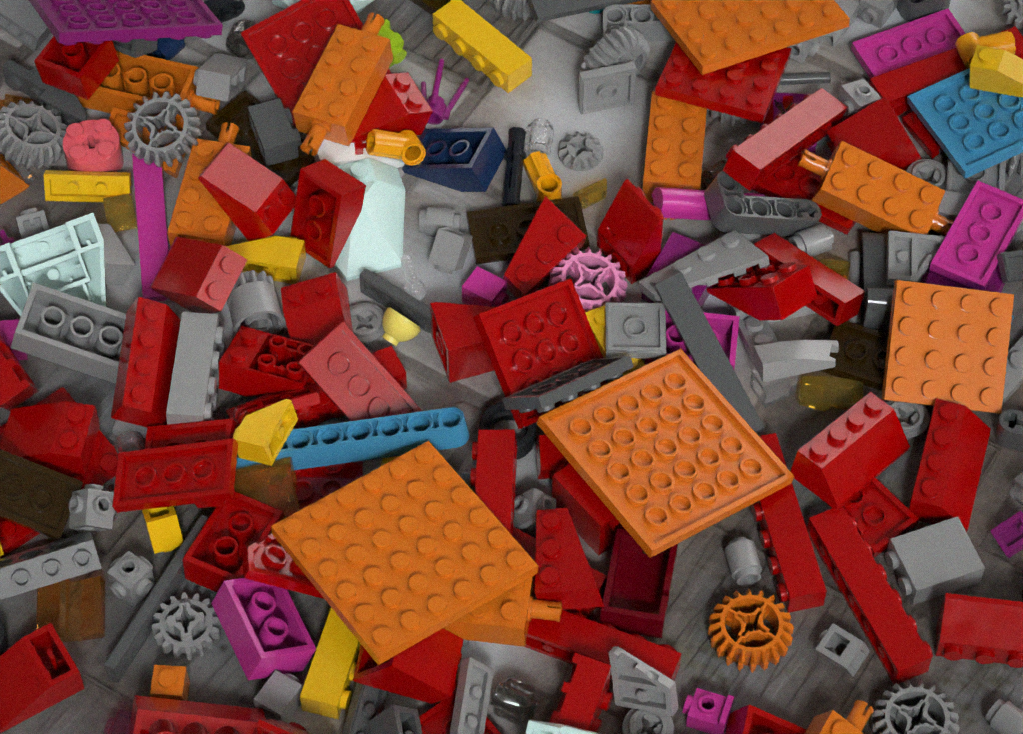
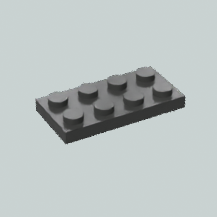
M631 356L592 358L502 398L505 409L519 410V413H526L537 409L538 413L549 411L555 408V402H567L578 397L577 393L582 390L584 392L592 391L601 387L600 382L604 380L609 382L624 376V371L634 367Z

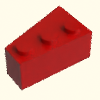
M546 196L503 277L507 281V289L517 299L534 293L550 278V273L554 267H558L563 259L566 260L570 253L573 254L577 247L580 250L586 240V235Z
M0 334V408L11 411V409L35 395L39 390Z
M568 508L537 510L535 562L538 565V573L535 575V595L537 600L562 601V610L605 607Z
M574 653L571 661L573 663L571 676L568 682L564 681L561 689L563 695L556 711L553 710L549 723L563 724L599 733L602 725V720L599 719L602 710L608 711L613 698V693L609 692L611 665Z

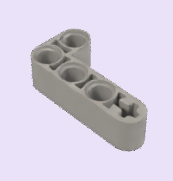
M614 4L606 7L603 11L602 38L604 34H610L614 28L618 30L621 26L625 28L631 26L646 38V41H675L651 10V4Z

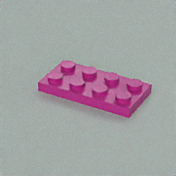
M948 8L852 42L851 50L869 78L956 48L955 43L957 39L966 33Z
M977 180L931 261L929 270L972 289L985 291L998 267L999 261L996 255L1006 252L1023 221V199Z

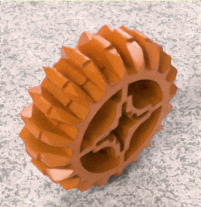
M748 588L744 596L736 590L733 593V599L725 595L722 599V604L717 603L715 605L714 613L709 617L708 635L712 637L710 639L711 648H717L716 655L718 658L727 656V666L737 662L739 671L743 669L744 665H748L753 673L756 670V665H760L765 671L768 668L769 662L776 665L779 663L780 656H786L788 652L787 647L792 644L793 637L791 634H793L794 626L790 623V613L784 612V604H774V594L766 599L763 597L764 593L762 590L757 595H752L751 590ZM765 619L773 626L776 636L770 633V629L764 625ZM726 625L731 627L732 632L737 635L736 642L729 636Z

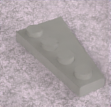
M733 230L639 281L640 291L654 303H662L655 290V284L682 272L692 291V287L697 285H707L708 287L717 284L718 278L732 273L734 277L746 273V268L757 264L759 268L770 265L769 257L736 230Z

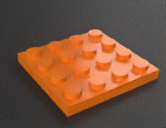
M895 280L881 400L934 406L936 399L965 405L971 411L1001 414L1014 294Z

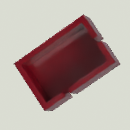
M617 528L603 597L605 607H601L600 624L609 623L622 632L662 639L678 544L649 558L647 554H643L642 548L627 530Z

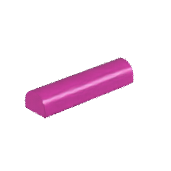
M657 187L652 193L654 206L661 210L664 218L711 221L704 196L705 190ZM744 193V195L766 197L764 194Z

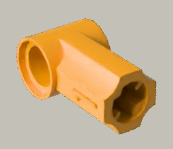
M1008 31L981 37L977 33L969 32L960 36L955 43L967 69L970 68L977 45L1006 50L1012 54H1015L1016 51L1015 38L1012 32Z
M373 129L368 133L366 139V151L369 155L401 159L409 166L419 164L426 155L423 144L411 130H403L396 133Z
M540 151L530 153L527 158L523 159V166L536 193V202L543 201L545 196L549 200L562 199V181L555 174L546 153H540Z

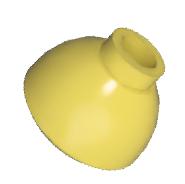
M386 308L382 318L385 332L382 337L388 342L397 346L399 342L409 341L420 333V326L393 308Z

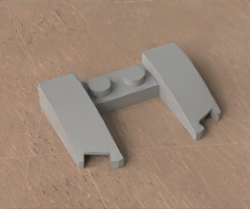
M727 304L728 315L740 316L738 334L763 382L835 367L836 359L830 357V352H839L837 340L778 342L769 323L782 320L759 321ZM804 306L783 320L815 314L816 312Z

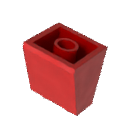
M885 96L826 131L831 139L827 145L832 153L840 142L844 141L902 170H907L913 162L922 159Z
M176 237L150 289L190 312L208 314L221 312L247 259L220 244Z
M444 302L430 303L431 336L449 383L494 371L473 316L495 307Z
M570 463L563 464L556 469L552 479V497L556 499V508H568L577 533L600 556L614 545L617 528L626 529Z
M442 628L380 665L374 661L361 645L353 681L430 704L450 698L456 687L455 679L458 665L462 658L461 650L464 639Z

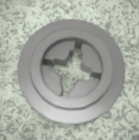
M577 131L574 136L567 135L565 140L560 142L558 155L560 161L567 168L575 171H587L595 168L601 162L603 146L600 145L599 138H592L590 133L580 135ZM585 146V151H582L577 157L576 149Z
M921 159L913 162L907 168L906 172L922 180L933 175L932 182L929 181L928 183L946 190L948 169L942 163L932 159Z
M359 303L351 306L352 328L356 337L361 342H367L369 345L376 339L381 340L382 335L385 333L382 325L384 311L379 306L371 303ZM359 321L365 324L370 322V329L366 327L360 329Z
M895 401L887 402L888 405L894 408L898 419H900V415L904 418L911 417L909 424L905 421L900 423L907 440L912 437L919 438L924 431H927L930 417L924 405Z
M632 708L623 720V734H641L640 732L643 728L642 720L648 727H656L653 734L674 733V724L670 715Z

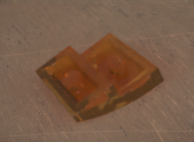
M292 457L275 460L272 466L257 464L236 469L234 491L283 511L281 520L300 511L295 490L298 486Z
M98 576L75 582L66 579L38 588L36 630L51 623L62 642L85 641L105 637V581L102 577Z

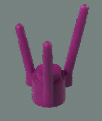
M443 58L439 60L432 95L428 99L426 82H421V93L433 111L427 123L433 125L442 123L443 119L449 120L451 110L469 82V78L463 80L446 107L444 99L438 96L444 66Z

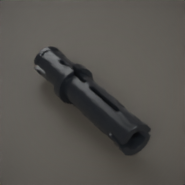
M512 127L508 130V148L504 152L506 170L503 207L520 204L523 159L527 157L524 151L527 132L520 127Z

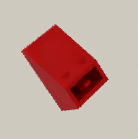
M626 179L598 228L597 247L601 249L605 256L611 254L612 263L620 262L619 271H625V278L633 284L647 276L661 252L664 216L657 206H653L646 199L640 187H635L629 179Z
M787 262L780 266H774L773 263H770V265L759 268V266L746 268L745 274L734 277L732 273L720 277L717 284L706 289L707 293L759 321L783 320L818 298L809 265H796V262Z
M241 326L219 361V389L243 396L303 389L310 377L298 365L297 361L315 345Z
M51 623L22 637L0 656V734L85 689L80 671Z

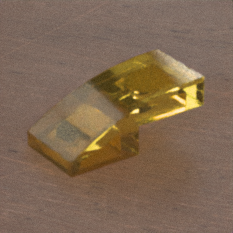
M802 376L799 379V405L825 412L831 406L848 410L863 398V382L828 376Z

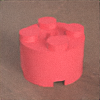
M85 120L79 123H72L66 128V134L63 138V150L68 171L117 172L122 169L124 158L119 134L109 120Z

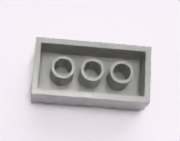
M33 282L18 322L11 348L116 384L126 314Z
M182 312L166 411L167 425L214 420L212 414L213 411H217L218 406L216 385H219V361L225 353V343H223L224 327L219 326L218 314Z

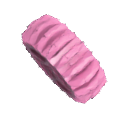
M577 247L573 254L570 253L566 260L563 259L558 267H554L550 273L548 286H552L566 280V277L571 275L573 278L572 282L585 312L604 306L606 302H624L626 297L625 291L628 287L627 281H624L626 277L625 271H619L620 262L611 263V254L603 257L601 256V249L595 254L591 252L590 247L585 249L584 253ZM604 282L607 283L610 290L607 296L603 292L602 284Z

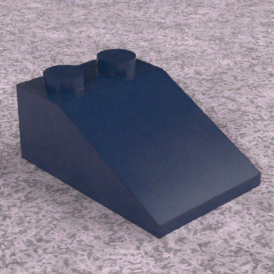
M494 127L424 129L419 140L425 148V158L414 166L404 164L402 170L406 174L460 192H486L504 159V152L507 149Z

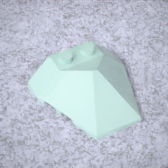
M371 158L337 166L364 183L366 188L361 213L336 261L335 268L346 281L360 278L359 275L365 268L376 274L402 267L406 193L398 168ZM297 188L293 191L295 195L297 194Z
M94 213L65 222L66 224L22 240L0 246V292L20 316L33 282L106 307L104 240Z

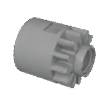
M255 270L241 272L227 299L235 334H237L241 326L271 334L278 333L284 325V318L272 276H266L265 271L259 274Z

